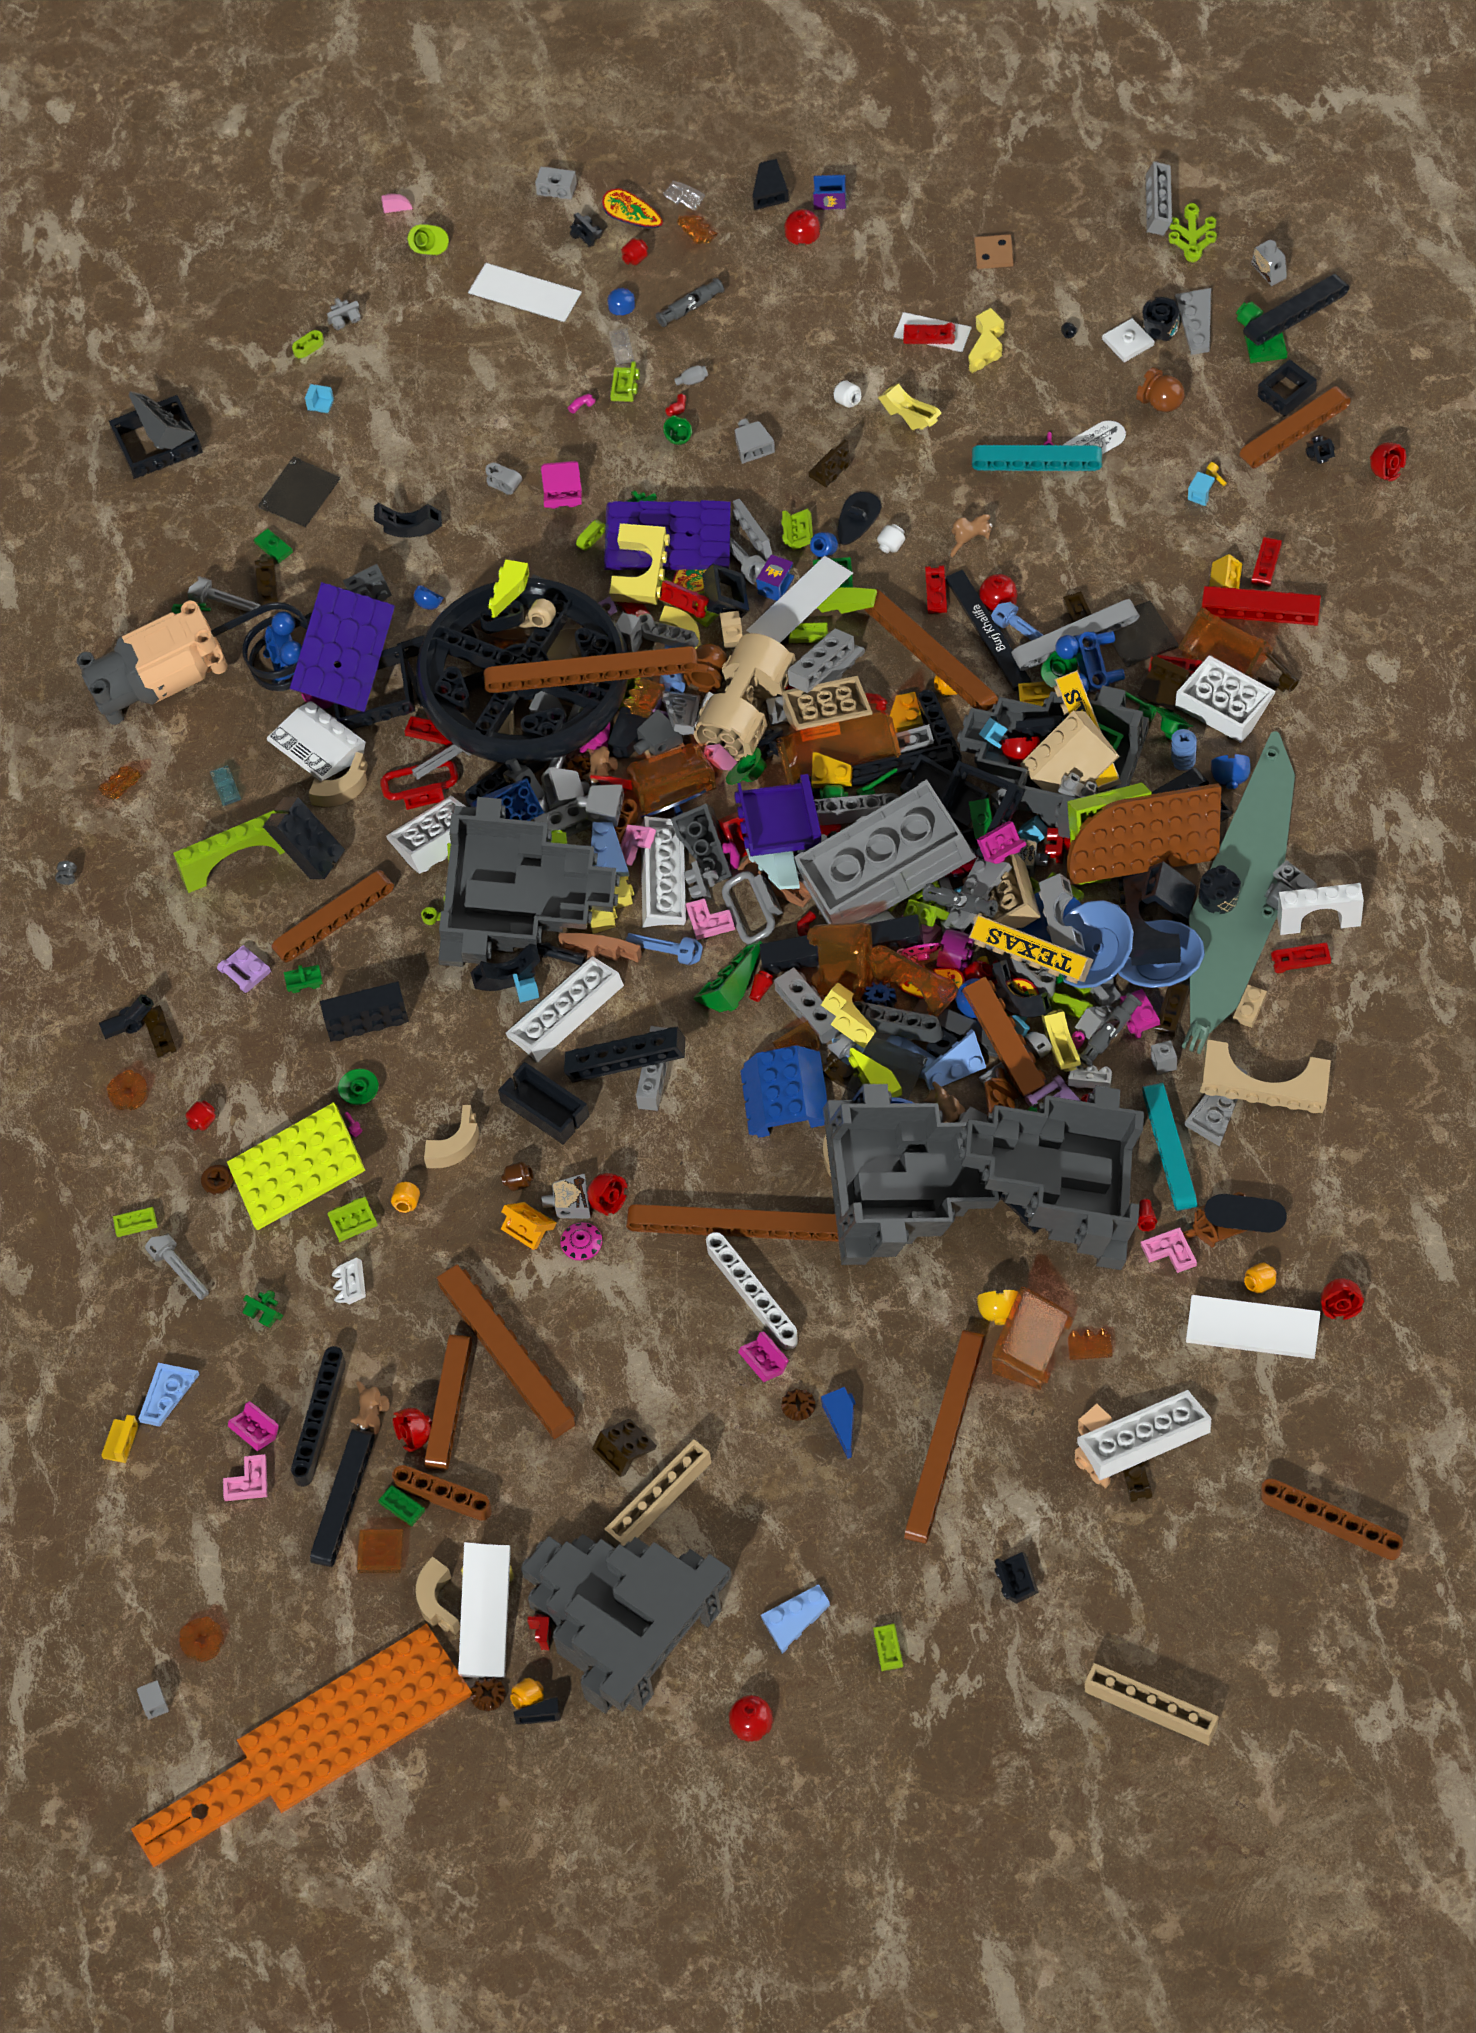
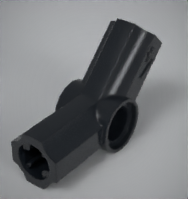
M140 994L130 1007L123 1008L118 1013L119 1015L99 1022L104 1038L108 1039L123 1032L135 1033L139 1031L142 1027L141 1020L154 1005L152 999L147 997V995Z

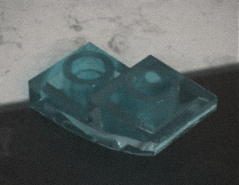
M228 765L210 771L223 806L241 800Z

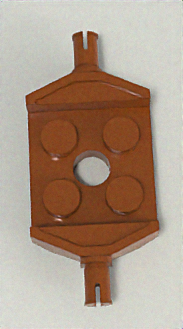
M997 1068L995 1070L997 1078H991L985 1082L988 1112H992L995 1105L1015 1108L1014 1100L1020 1097L1015 1088L1006 1081L1004 1069Z
M1241 1192L1232 1194V1195L1246 1196L1245 1194H1243V1193H1241ZM1205 1205L1195 1208L1192 1228L1182 1233L1185 1239L1198 1236V1238L1213 1248L1216 1242L1248 1230L1213 1225L1207 1220L1204 1213Z

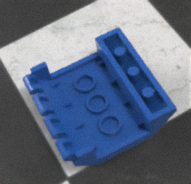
M796 1045L756 1053L744 1063V1068L740 1072L742 1083L744 1084L743 1094L744 1101H746L747 1119H750L747 1121L749 1135H757L758 1138L770 1136L769 1127L806 1120L809 1121L811 1128L825 1125L823 1107L828 1100L821 1053L819 1051Z

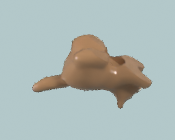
M990 515L978 516L973 521L959 518L954 522L952 533L957 544L951 550V557H954L965 543L978 535L989 539L992 524L988 522Z
M606 746L595 750L587 749L590 753L591 769L582 778L587 780L589 785L597 786L600 784L597 779L590 778V775L609 776V771H616L618 768L616 758L613 756L609 757V750Z
M934 1081L932 1083L934 1089L929 1090V1094L923 1102L938 1103L939 1111L942 1112V1123H955L966 1110L953 1095L950 1096Z
M357 1381L356 1385L360 1393V1412L357 1417L352 1418L350 1421L360 1430L366 1431L370 1428L371 1432L378 1434L380 1430L379 1413L389 1410V1400L385 1395L380 1396V1391L377 1387L373 1386L368 1389L360 1381Z

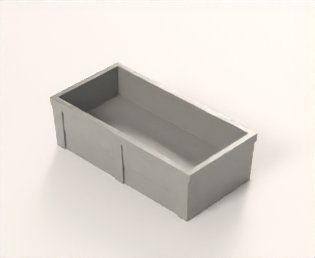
M927 779L918 784L919 786L871 814L861 817L854 824L806 852H801L794 856L800 872L799 877L831 930L861 925L923 889L928 883L935 882L976 858Z

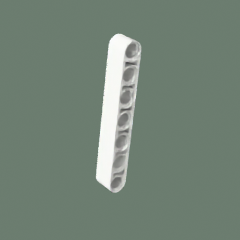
M717 1232L708 1235L706 1239L707 1251L715 1264L778 1344L786 1350L795 1348L798 1343L797 1329L725 1237ZM715 1244H719V1245H720V1246H718V1247H712V1246L715 1245ZM726 1259L732 1260L730 1262H724ZM738 1274L744 1275L742 1277H736V1275ZM750 1289L756 1290L755 1292H748ZM762 1304L768 1305L765 1308L759 1307ZM775 1319L780 1320V1321L777 1322V1323H773V1322H772V1321L775 1320ZM785 1335H792L790 1338H784Z

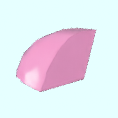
M385 194L382 196L384 213L412 209L409 200L400 194Z
M720 744L705 746L704 753L707 755V759L718 769L732 770L738 763Z

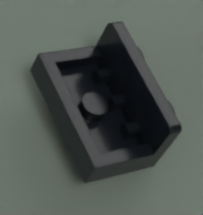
M1060 715L1026 718L1023 721H1016V730L1026 738L1048 736L1062 722L1063 718Z
M1020 1552L1004 1561L999 1558L994 1560L996 1565L995 1573L1001 1580L1003 1586L1001 1591L1006 1599L1017 1604L1039 1593L1024 1552Z

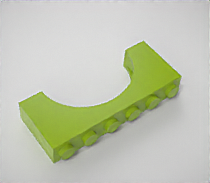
M273 810L174 852L173 855L181 879L188 893L207 886L206 880L212 868L223 858L238 850L252 846H269L276 849L279 855L285 853L263 828L270 815L276 812Z

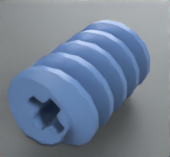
M1186 729L1174 732L1171 743V760L1176 769L1184 771L1191 769L1195 765L1197 746L1196 736L1193 732Z

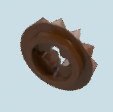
M574 754L572 758L566 759L562 769L578 772L580 781H585L582 776L590 772V758L584 757L583 754L581 756ZM574 765H576V766H580V765H581V769L579 770L578 768H576V769L574 770Z
M213 1165L207 1168L201 1176L202 1187L207 1193H212L214 1196L219 1193L224 1194L226 1190H230L231 1185L234 1183L230 1169L224 1165ZM220 1174L221 1181L215 1186L213 1180H217Z
M796 1388L791 1392L788 1391L782 1397V1411L791 1420H805L815 1410V1399L806 1389L799 1390ZM797 1398L802 1403L800 1411H798L796 1405H792L796 1403Z
M484 1677L475 1682V1685L471 1688L472 1694L470 1698L473 1705L479 1710L492 1711L502 1705L505 1700L506 1691L501 1681L494 1677ZM483 1688L488 1691L493 1689L491 1691L493 1699L489 1696L483 1697Z

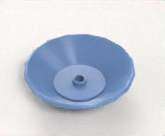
M1100 900L1086 902L1072 909L1063 918L1065 926H1072L1082 934L1085 951L1079 954L1093 959L1085 982L1078 981L1077 984L1066 980L1067 976L1063 975L1065 978L1063 982L1081 989L1097 987L1111 980L1125 966L1132 951L1134 932L1129 916L1118 905Z
M1169 920L1146 921L1145 923L1155 930L1179 934L1181 963L1131 966V959L1128 957L1125 966L1118 974L1120 977L1138 986L1149 988L1172 986L1188 979L1199 969L1205 956L1204 943L1195 930L1183 923Z

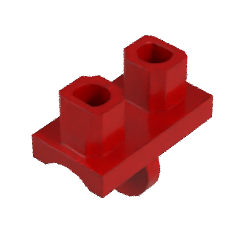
M1048 828L1047 841H1057V844H1046L1045 854H1048L1049 858H1056L1057 863L1063 864L1064 849H1066V853L1069 852L1070 839L1058 836V828Z

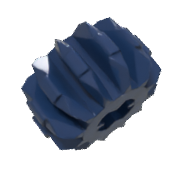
M880 981L879 985L872 982L871 987L866 986L865 993L862 996L865 1003L895 1008L894 1004L897 1002L896 990L891 988L889 983L883 985L882 981Z

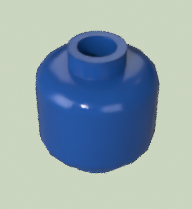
M819 532L811 538L810 548L813 554L818 557H829L836 552L838 541L829 532Z

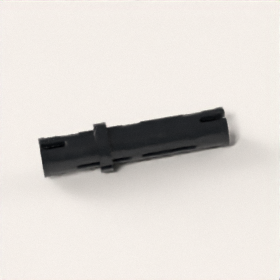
M549 942L537 943L538 953L543 958L551 957L580 966L585 963L586 954L552 946Z

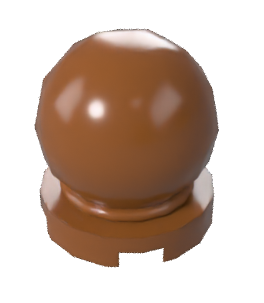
M1155 367L1149 369L1144 375L1147 379L1143 386L1139 385L1137 400L1143 404L1150 402L1157 411L1166 413L1179 408L1185 398L1183 384L1174 376H1163V372Z
M707 643L696 648L698 669L694 672L684 673V679L689 686L693 684L698 687L699 692L715 693L716 689H720L722 685V676L724 675L722 667L727 662L728 657L719 645Z

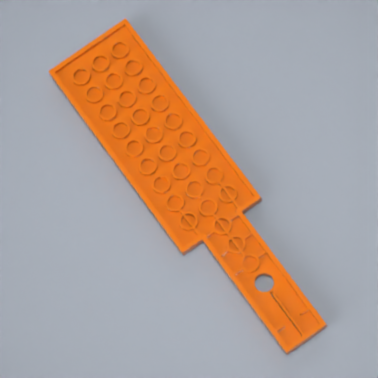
M426 1624L239 1738L237 1742L247 1757L246 1759L133 1827L131 1831L154 1868L271 1796L280 1812H285L470 1697L472 1692L462 1676L458 1674V1670ZM198 1804H205L209 1808L208 1815L203 1819L192 1816V1810Z

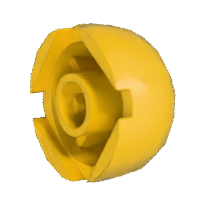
M1003 1290V1293L991 1291L978 1295L977 1305L979 1312L986 1320L994 1321L995 1325L1007 1324V1320L1012 1319L1018 1313L1020 1307L1018 1291Z

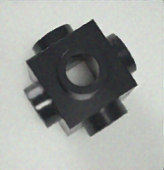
M1317 435L1312 437L1311 441L1306 442V454L1311 461L1321 464L1328 462L1329 458L1335 457V447L1331 438Z

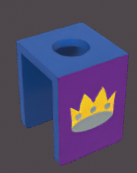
M845 175L814 176L813 199L815 210L846 209Z
M770 555L756 579L758 594L778 601L786 593L794 580V575L788 573L793 566V562Z

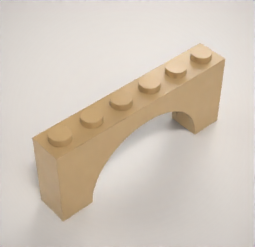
M1207 1040L1204 1049L1200 1093H1205L1209 1096H1224L1228 1099H1242L1250 1103H1265L1269 1106H1283L1292 1110L1301 1109L1311 1113H1323L1327 1103L1331 1060L1310 1057L1306 1069L1296 1078L1279 1083L1263 1082L1246 1075L1234 1064L1229 1054L1228 1043Z

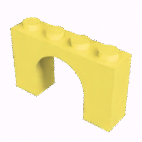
M620 524L617 540L619 548L646 552L652 557L653 561L650 569L641 576H612L610 586L611 600L657 605L658 598H661L660 581L664 580L665 574L664 569H662L663 563L667 561L665 547L669 546L670 535L667 534L665 527Z

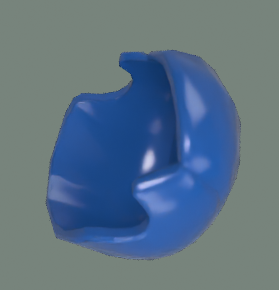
M618 288L611 291L608 295V307L611 313L623 316L635 309V298L630 290Z
M422 585L417 586L414 591V599L423 609H436L443 600L442 596Z

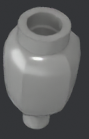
M696 365L684 370L681 376L674 380L676 385L683 383L693 385L704 381L708 373L705 365L702 367Z

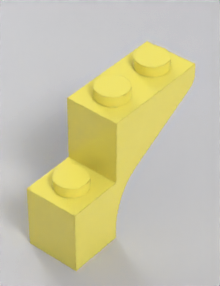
M992 308L976 316V329L981 333V336L969 354V370L971 373L984 368L987 364L998 360L1002 356V343L997 338L1004 334V321Z
M899 383L889 387L878 397L890 415L901 414L912 430L918 428L922 430L926 426H932L938 421L937 417L942 414L937 407L910 397Z
M620 876L619 887H615L614 894H618L617 906H613V912L589 910L592 911V920L589 925L593 934L616 927L614 919H617V913L615 909L633 904L631 896H634L632 885H628L626 882L628 876Z
M837 982L821 1006L836 1016L831 1023L834 1028L862 1048H865L876 1030L853 1004L852 997L854 993Z
M1058 1009L1041 1015L1045 1035L1052 1046L1051 1051L1054 1064L1061 1070L1064 1069L1065 1072L1075 1070L1076 1066L1081 1065V1062L1070 1036L1064 1011Z

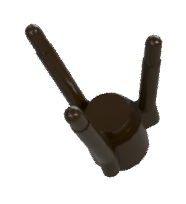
M1267 652L1266 656L1283 673L1278 680L1280 684L1263 677H1258V680L1278 688L1281 692L1285 690L1293 691L1297 687L1299 679L1292 675L1274 654L1271 655Z

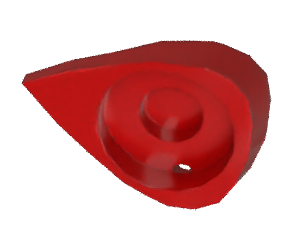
M590 775V778L597 779L601 785H622L624 794L627 790L632 791L631 780L612 776Z

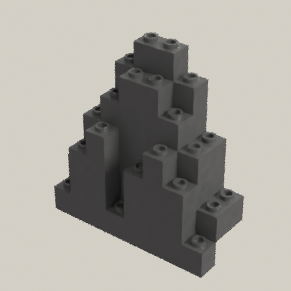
M1102 685L1100 693H1096L1095 700H1089L1099 724L1123 735L1116 749L1119 757L1113 762L1121 784L1098 792L1096 787L1095 794L1130 786L1149 730V718L1143 717V711L1126 708L1125 690ZM1051 691L1049 698H1045L1043 706L999 697L998 703L993 705L992 712L971 708L969 715L964 717L963 731L960 730L957 742H960V751L976 754L974 763L977 764L978 769L1021 787L1025 792L1018 804V809L1039 814V817H1041V820L1047 827L1058 828V836L1070 839L1067 801L1078 798L1042 790L1029 777L1028 769L1017 767L1016 763H1011L1002 754L1001 748L999 749L979 734L989 718H992L1008 729L1001 740L1023 738L1016 730V721H1023L1026 718L1058 715L1064 720L1068 715H1064L1060 704L1064 703L1062 697H1057L1056 692ZM1047 736L1040 737L1041 743L1047 738Z
M477 797L476 808L455 806L450 822L449 835L451 846L444 911H441L439 926V965L463 967L464 962L479 964L481 961L487 962V958L491 959L492 950L513 952L514 947L526 948L529 944L537 946V943L541 944L542 930L563 932V927L587 929V923L591 924L592 911L589 910L613 912V906H617L618 894L614 893L615 887H619L620 875L616 874V868L593 866L597 865L598 853H594V846L551 843L552 829H548V823L505 819L506 811L505 806L502 805V799Z
M863 1084L853 1100H828L823 1107L841 1265H866L871 1257H896L905 1244H912L917 1237L942 1236L954 1222L955 1216H964L969 1209H993L1001 1199V1192L985 1189V1181L981 1180L982 1172H979V1169L961 1166L962 1158H959V1149L963 1145V1139H960V1132L962 1126L965 1127L967 1123H941L942 1112L939 1111L938 1103L891 1104L892 1095L888 1091L887 1084Z
M1096 1085L1093 1092L1088 1094L1087 1102L1045 1095L1042 1103H1038L1037 1112L995 1105L992 1112H988L986 1122L968 1119L966 1126H962L960 1132V1139H963V1145L959 1149V1158H962L961 1166L979 1169V1172H982L981 1180L985 1181V1189L1000 1191L1005 1195V1203L1021 1205L1022 1208H1025V1217H1029L1028 1226L1045 1228L1046 1231H1049L1048 1239L1077 1244V1253L1094 1255V1258H1097L1096 1266L1116 1270L1123 1268L1127 1257V1242L1138 1224L1139 1204L1131 1203L1129 1205L1132 1149L1143 1131L1144 1112L1119 1108L1120 1089Z
M584 1534L579 1539L573 1540L571 1544L566 1541L563 1546L548 1536L545 1541H541L537 1545L536 1552L531 1558L525 1559L521 1568L523 1577L538 1587L534 1588L529 1594L528 1602L530 1608L538 1614L549 1617L551 1623L557 1626L553 1633L557 1653L585 1672L581 1678L584 1698L605 1714L612 1706L623 1712L629 1704L641 1712L654 1696L651 1676L699 1617L701 1623L709 1628L721 1613L719 1592L732 1578L731 1569L710 1554L703 1558L689 1549L686 1554L683 1553L678 1559L655 1542L648 1546L634 1537L624 1547L619 1544L615 1549L602 1539L595 1543Z

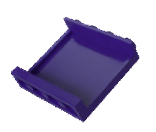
M808 774L800 775V783L759 789L742 791L741 783H737L738 791L734 792L735 802L740 805V807H737L738 817L743 819V822H740L741 832L746 834V837H744V847L749 849L750 857L811 849L821 843V830Z

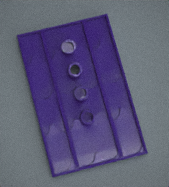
M704 500L700 502L613 501L612 503L608 502L606 505L604 570H649L652 565L653 559L646 552L619 548L617 540L620 524L666 528L667 534L670 535L669 546L665 547L667 561L663 563L662 569L702 570L708 569L712 564L729 568L730 502Z
M321 582L290 689L365 712L395 605ZM339 662L341 667L336 668L334 663Z

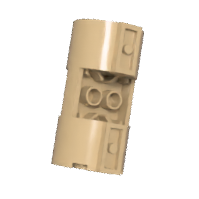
M756 633L743 635L733 654L729 656L727 662L722 667L725 680L729 683L725 688V693L712 695L704 707L700 709V718L693 734L696 742L701 747L703 745L720 744L736 761H739L743 756L746 757L747 754L753 755L767 727L765 715L759 712L766 699L775 698L777 694L782 695V691H785L789 683L788 669L796 663L795 654L789 652L781 643L768 636Z

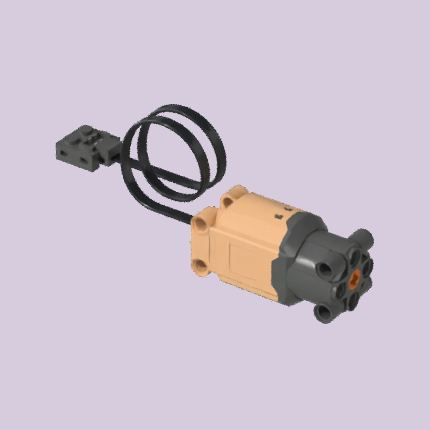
M377 564L343 580L346 586L345 590L379 601H384L392 596ZM187 601L182 605L180 613L170 612L119 637L114 650L97 659L90 652H82L77 657V664L82 670L83 680L92 694L100 713L105 715L110 724L116 725L124 719V713L121 709L140 701L151 705L204 680L206 673L213 671L215 674L225 672L228 664L216 638L217 635L267 611L276 609L287 610L299 616L300 618L293 616L296 621L295 628L302 626L307 630L312 612L303 615L292 605L272 602L259 606L211 630L197 603ZM272 616L259 622L248 632L242 645V655L253 678L260 686L271 691H285L290 689L292 681L282 684H270L257 677L265 679L286 677L295 672L297 665L296 662L288 668L275 672H264L254 668L255 658L260 649L266 644L265 636L254 645L248 661L250 642L261 630L272 625Z

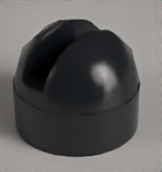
M1066 322L1061 326V332L1065 338L1069 339L1076 335L1077 328L1073 323Z

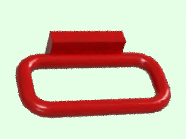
M448 760L437 767L449 768L451 775L449 780L398 793L390 792L388 781L413 774L412 769L418 765L390 771L383 775L380 780L382 794L391 801L404 799L406 810L441 802L444 800L442 790L453 787L458 781V771L455 763Z

